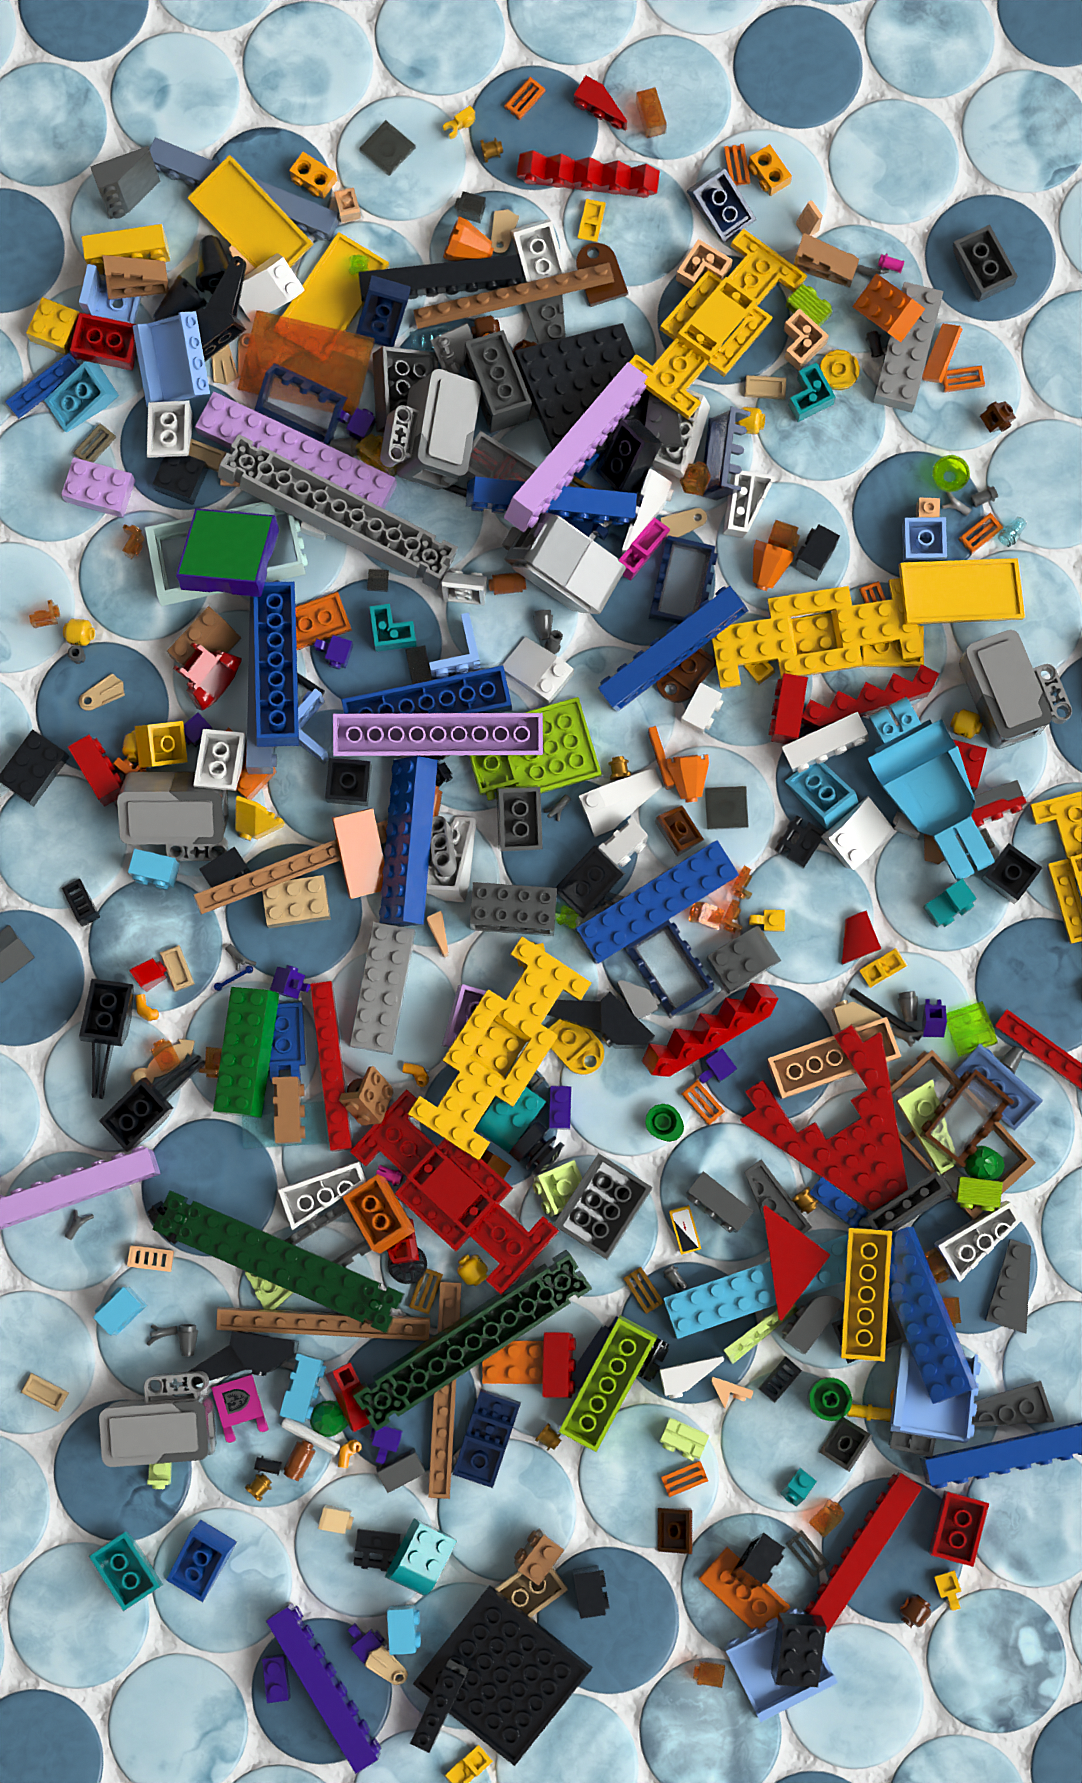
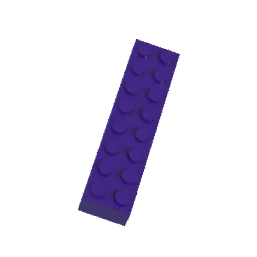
M291 1603L270 1616L266 1622L353 1771L357 1774L379 1759L382 1748L376 1738H371L369 1734L370 1727L366 1720H361L357 1712L359 1709L354 1700L350 1701L346 1694L348 1690L342 1681L338 1682L335 1677L337 1672L331 1662L327 1663L324 1655L326 1653L320 1643H315L313 1639L315 1634L309 1624L305 1626L302 1621V1617H304L302 1611L297 1605L294 1607Z

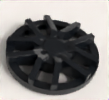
M417 1247L418 1255L421 1254L424 1261L391 1264V1259H388L389 1273L397 1282L413 1284L423 1277L427 1268V1258L420 1248ZM416 1264H423V1270L416 1268ZM399 1266L400 1269L393 1273L392 1268ZM413 1271L420 1272L421 1274L414 1278ZM403 1272V1280L396 1275ZM406 1273H411L412 1280H406Z

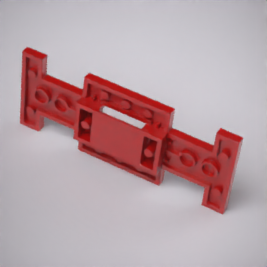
M406 1089L386 1111L382 1123L374 1124L350 1152L366 1167L379 1152L385 1155L408 1178L396 1191L395 1195L454 1251L457 1252L471 1236L499 1263L495 1270L486 1278V1281L503 1295L558 1234L559 1230L544 1216L541 1217L530 1231L526 1230L500 1205L503 1199L513 1190V1187L482 1158L476 1160L446 1139H443L438 1146L435 1145L409 1120L411 1116L407 1113L417 1098Z

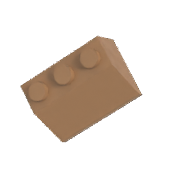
M208 606L167 652L174 661L183 667L195 651L190 646L192 642L197 645L200 644L209 652L214 653L216 650L228 653L240 641L241 637L220 615Z

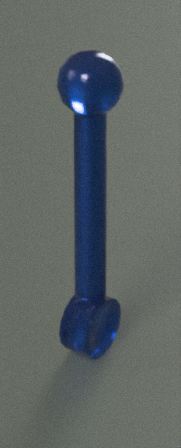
M249 965L245 970L224 982L215 983L214 989L221 991L223 986L246 973H252L253 967Z

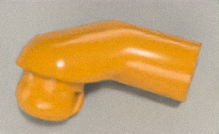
M145 994L136 995L135 1001L138 1015L147 1021L157 1020L159 1012L157 1009H151L147 1006Z
M404 1062L402 1072L412 1074L416 1084L419 1087H425L429 1083V1076L424 1067Z
M350 1440L340 1447L338 1467L348 1468L349 1457L356 1452H360L362 1445L358 1440Z

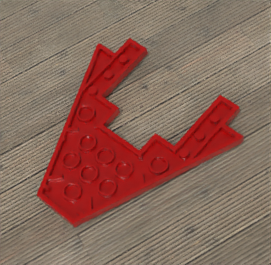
M851 1024L836 1033L834 1038L868 1088L850 1100L861 1116L860 1119L826 1139L816 1122L797 1132L765 1081L761 1080L745 1091L756 1109L743 1116L740 1120L871 1211H874L908 1190V1183L882 1033L879 1031L863 1041Z

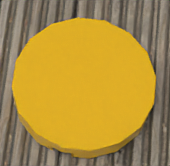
M845 350L829 352L822 359L819 366L833 390L842 391L850 388L855 384L859 376L860 366L858 360Z

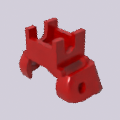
M192 642L190 646L195 649L194 653L183 667L179 668L175 665L173 669L188 680L186 691L195 707L203 711L214 704L228 688L236 675L242 658L216 650L214 653L209 652L200 644L197 645Z

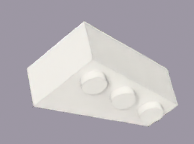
M743 470L740 474L731 475L730 484L740 486L741 491L728 496L723 528L724 535L743 538L748 533L776 477Z
M633 817L627 820L628 823L620 830L617 829L610 839L599 846L617 866L624 867L631 860L630 856L633 853L639 854L647 847L645 843L647 842L648 834Z

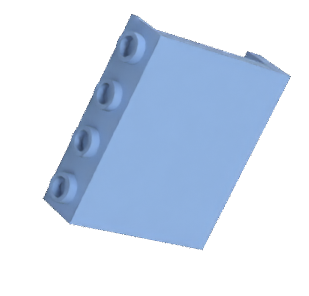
M196 311L180 312L177 316L159 321L133 325L147 407L148 402L183 401L210 394Z
M903 1342L898 1350L890 1431L967 1443L970 1437L973 1438L975 1425L971 1423L972 1416L975 1417L977 1404H974V1396L978 1394L979 1383H976L978 1387L943 1402L932 1404L910 1345ZM974 1355L973 1358L966 1357L975 1382L976 1375H979L981 1363L978 1362V1355Z
M793 1608L786 1612L792 1614H804L801 1608L798 1610L796 1608ZM777 1618L767 1621L765 1623L766 1626L761 1629L756 1627L746 1633L747 1636L741 1639L738 1637L731 1639L727 1642V1646L724 1647L760 1722L838 1683L823 1654L818 1687L775 1685L771 1675V1667L778 1624Z

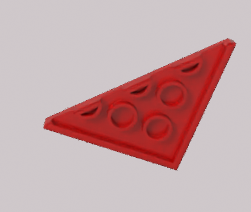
M764 1205L763 1212L778 1319L782 1321L831 1255Z

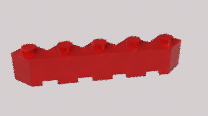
M531 150L519 154L516 177L531 185L537 184L556 188H570L648 198L650 195L657 194L660 170L648 164L630 167L619 160L603 164L591 157L575 161L562 153L546 157Z
M921 664L912 682L893 673L885 691L865 682L857 700L840 691L837 692L829 708L810 699L802 715L801 723L817 731L858 712L860 717L874 714L884 708L888 709L890 708L889 705L904 697H907L909 702L928 697L940 673Z
M750 983L743 1000L725 998L718 1015L700 1013L692 1030L674 1028L667 1045L649 1044L642 1062L651 1075L670 1077L770 1017L779 998L768 985Z

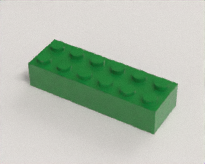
M231 987L213 1112L224 1115L262 1118L279 993L265 989Z

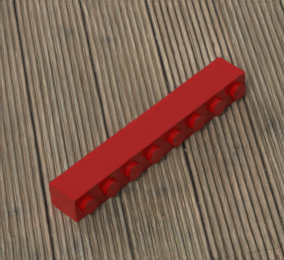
M331 981L312 983L310 985L330 1151L351 1150L353 1145L349 1111L339 1101L341 1094L346 1093L334 987Z
M901 1472L890 1477L887 1485H889L885 1493L881 1492L875 1501L877 1506L873 1511L871 1509L864 1517L866 1523L862 1529L857 1528L852 1536L853 1543L850 1547L846 1546L840 1554L842 1560L838 1565H833L828 1573L830 1576L826 1584L822 1582L816 1592L818 1594L814 1602L811 1600L804 1610L809 1615H821L827 1626V1633H829L923 1488Z

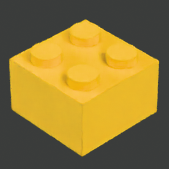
M42 297L26 334L31 342L66 355L71 348L80 312Z
M183 721L135 726L139 767L188 762Z

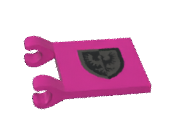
M253 1375L212 1387L225 1439L228 1443L236 1441L232 1426L256 1419L259 1431H268L269 1428Z

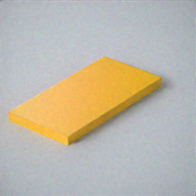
M231 155L188 197L190 202L255 269L276 253L281 255L291 268L314 245Z
M338 232L302 285L305 291L292 300L274 327L273 332L325 363L364 304L361 300L358 272L387 269L389 262Z
M1018 558L905 562L898 565L905 625L1023 620L1025 618Z

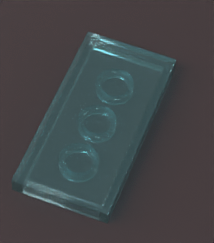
M325 1102L301 1103V1105H305V1117L301 1118V1123L306 1129V1138L302 1139V1144L277 1145L275 1143L274 1105L263 1106L262 1118L242 1116L243 1148L328 1144Z

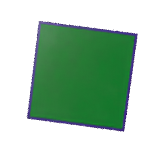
M195 508L176 574L181 590L226 592L232 595L261 597L267 577L268 562L273 554L279 533L275 515Z

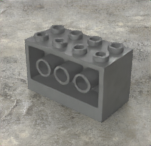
M504 330L466 341L463 363L469 379L476 381L480 385L479 405L490 433L529 421L532 402Z
M473 882L470 915L471 930L554 936L557 888Z

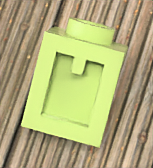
M172 1463L149 1464L147 1484L152 1485V1489H165V1485L171 1484Z

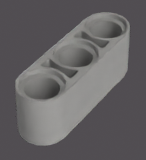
M435 816L432 820L430 844L432 862L441 876L449 877L455 873L457 867L453 832L443 816Z

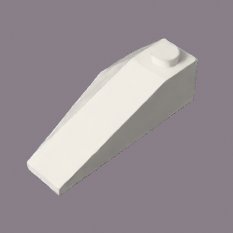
M649 469L641 491L640 503L636 506L635 519L630 524L622 548V555L630 548L631 543L652 519L657 517L664 508L666 501H671L674 492L671 489L672 482L652 469Z
M655 768L579 795V803L594 837L614 830L639 806L661 789L662 784Z
M456 817L450 827L453 832L456 871L449 877H443L431 861L428 868L426 893L444 901L465 902L470 883L476 818Z

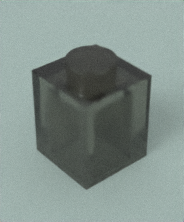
M463 191L461 198L457 197L454 209H457V217L481 223L486 208V198Z

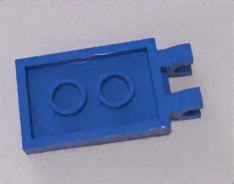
M303 1002L278 1004L269 1064L270 1081L272 1083V1077H280L279 1070L290 1069L291 1077L298 1076L301 1081L300 1066L306 1065Z

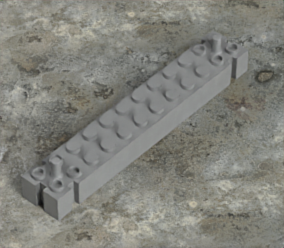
M238 434L231 445L230 454L227 453L219 465L218 478L230 484H233L234 481L240 483V489L414 579L416 575L422 577V583L437 590L445 571L449 569L455 558L457 546L445 540L442 543L435 541L436 536L261 445L259 449L253 447V441Z

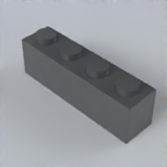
M934 1172L866 1219L873 1230H885L894 1233L954 1191L943 1174Z

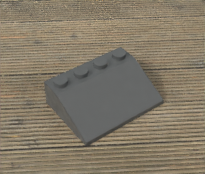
M148 146L90 166L110 219H118L125 216L160 182Z
M382 346L372 354L376 432H385L387 416L391 411L401 405L407 406L410 387L432 371L438 369V358L435 352Z
M598 1153L553 1225L608 1260L650 1194L652 1186Z

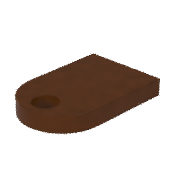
M590 243L584 246L579 251L576 259L577 270L610 263L614 282L584 289L590 307L628 295L615 253L609 246L603 243ZM590 250H596L599 255L596 258H590L587 253Z
M701 648L656 682L660 695L674 703L690 699L696 692L699 684L703 683L716 666L715 658ZM674 685L677 692L674 695L667 694L665 692L666 686Z

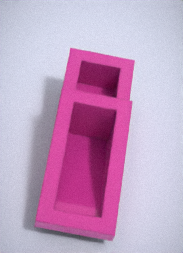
M654 517L618 560L626 567L623 576L631 581L671 529Z

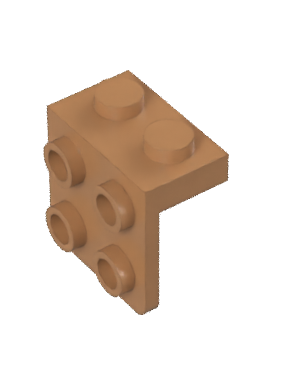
M370 1066L366 1071L359 1091L342 1093L339 1101L360 1125L381 1124L393 1095V1088L374 1066Z
M540 1528L537 1531L533 1530L527 1538L528 1544L524 1549L520 1548L514 1556V1559H516L514 1564L517 1570L538 1586L564 1552V1549L547 1537Z

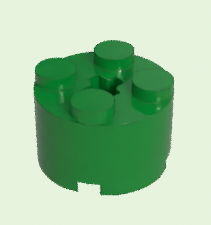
M825 1377L812 1384L808 1391L807 1402L812 1413L818 1418L826 1421H836L843 1418L850 1411L852 1395L848 1386L843 1381L832 1377ZM832 1393V1398H834L835 1401L834 1403L830 1402L829 1405H827V1400H825V1396H829Z

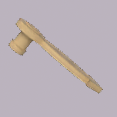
M178 1039L181 1044L170 1046L161 1051L149 1063L148 1068H138L132 1073L130 1077L132 1086L144 1077L153 1084L154 1078L162 1077L175 1070L185 1060L187 1054L192 1058L195 1041Z

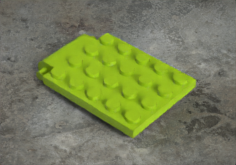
M579 697L524 712L543 713V755H468L479 794L486 795L488 801L496 799L494 794L496 787L538 785L540 787V794L602 776Z

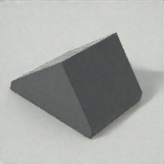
M10 925L0 932V982L3 983L35 958Z
M843 1417L839 1420L819 1452L850 1472L873 1435Z

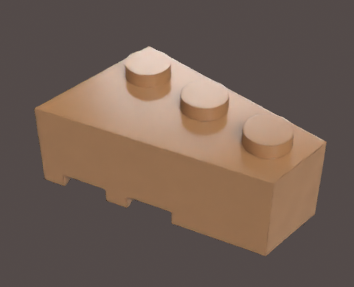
M803 233L794 266L804 273L850 288L859 258Z
M103 255L108 300L166 294L168 292L165 261Z
M298 1076L272 1077V1084H274L275 1143L277 1145L302 1144V1139L306 1138V1129L301 1123V1118L305 1117V1105H301V1097L305 1096V1086L301 1084Z

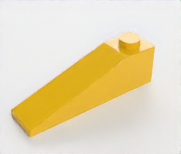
M240 796L236 797L235 830L240 834V838L251 841L252 838L258 840L284 827L285 822L280 817L274 819L275 814L267 811V808L258 802Z

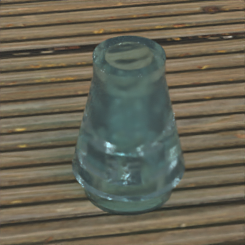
M1017 517L999 531V541L1007 547L1014 545L1027 525L1026 521L1021 517Z

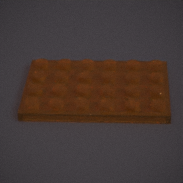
M257 310L237 389L259 395L266 371L276 363L348 397L342 410L353 416L356 408L359 407L375 339ZM274 378L269 398L333 413L335 404L328 401L321 403L317 400L318 396L309 392L302 394L299 392V387L292 384L283 385L281 384L282 379Z

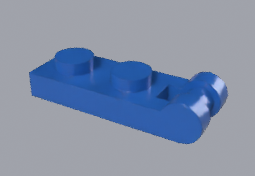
M823 1177L818 1180L810 1191L813 1198L817 1199L852 1228H858L860 1220L868 1215L865 1209ZM850 1209L856 1212L852 1218L847 1215Z

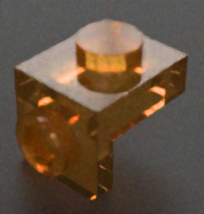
M124 524L123 530L131 537L122 551L125 556L133 559L135 555L137 556L140 553L144 537L141 533L142 530L134 525L129 527Z
M206 1047L205 1068H199V1073H206V1077L218 1078L222 1048Z

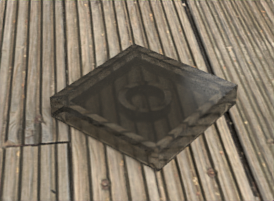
M385 120L359 148V151L390 176L412 153L416 145Z
M746 786L705 788L707 830L749 827Z

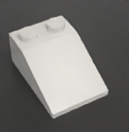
M549 218L510 230L516 252L519 254L520 265L526 283L566 273L553 223Z
M276 253L244 277L239 305L252 322L290 302L304 292L305 289L285 259Z
M189 401L148 402V458L189 455L193 417Z
M452 570L451 573L446 572L442 581L444 601L485 605L486 576L476 572L467 575L457 570Z
M526 636L502 665L506 674L547 705L551 704L574 675V669Z
M203 729L194 787L236 791L247 746L245 733Z
M867 796L821 837L846 868L854 870L874 852L893 827L869 796Z
M723 1356L659 1369L664 1395H669L670 1399L682 1397V1392L688 1391L724 1361Z

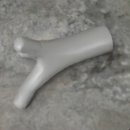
M947 490L946 493L951 502L942 505V509H956L968 516L972 509L958 501L951 491Z

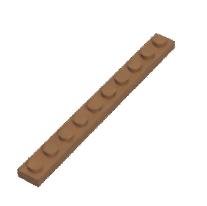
M605 263L442 302L413 311L417 329L611 283L614 282L610 263Z
M386 820L376 824L380 844L385 843L387 839L386 828L388 824ZM337 840L330 841L193 895L200 914L202 915L341 860Z
M440 1282L437 1334L460 1319L462 1283ZM456 1379L434 1393L428 1498L450 1499Z
M218 1307L216 1330L427 1341L429 1340L430 1318L393 1316L395 1318L388 1333H384L371 1327L372 1321L368 1319L362 1323L341 1313Z

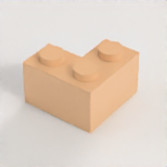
M698 239L678 269L676 281L692 289L707 270L723 280L732 267L733 259Z
M800 308L785 322L784 331L795 342L786 350L784 358L800 371L828 341L829 335Z

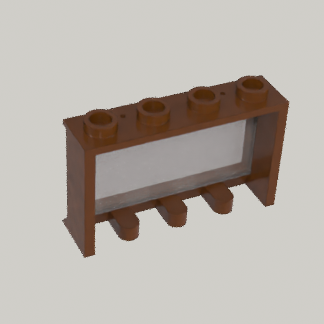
M976 1069L964 1072L959 1079L961 1083L957 1088L953 1087L948 1092L947 1101L937 1106L934 1110L936 1115L931 1121L928 1119L922 1125V1132L919 1135L950 1160L956 1168H963L966 1165L964 1163L966 1158L975 1153L977 1150L976 1146L980 1140L989 1135V1129L1003 1117L1002 1112L1005 1108L1014 1103L1010 1097Z

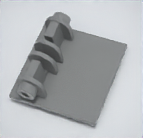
M468 323L431 339L442 370L458 375L460 367L464 366L465 342L473 340Z

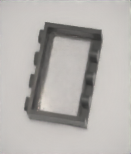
M345 1202L285 1239L289 1243L344 1267L354 1262L352 1257L358 1253L363 1256L371 1251L368 1242Z

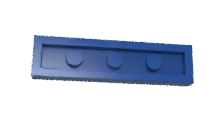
M67 353L6 400V404L20 419L46 399L80 365L70 353Z

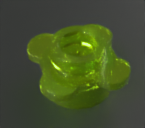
M352 255L349 258L351 262L349 272L352 275L358 272L369 271L367 267L369 262L368 256Z
M566 905L562 906L557 923L559 925H567L570 929L575 928L576 919L579 915L572 908H568Z

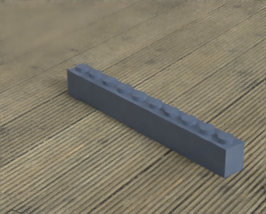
M156 137L149 149L158 173L160 171L164 172L174 180L181 179L187 185L194 188L199 186L220 165L217 162ZM253 178L303 233L309 232L319 240L331 241L340 221L338 212Z
M250 596L246 768L248 774H273V767H277V754H274V747H257L253 596Z

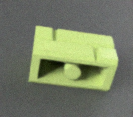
M670 1417L660 1442L663 1443V1448L672 1452L676 1448L683 1452V1457L693 1461L694 1458L700 1459L710 1435Z

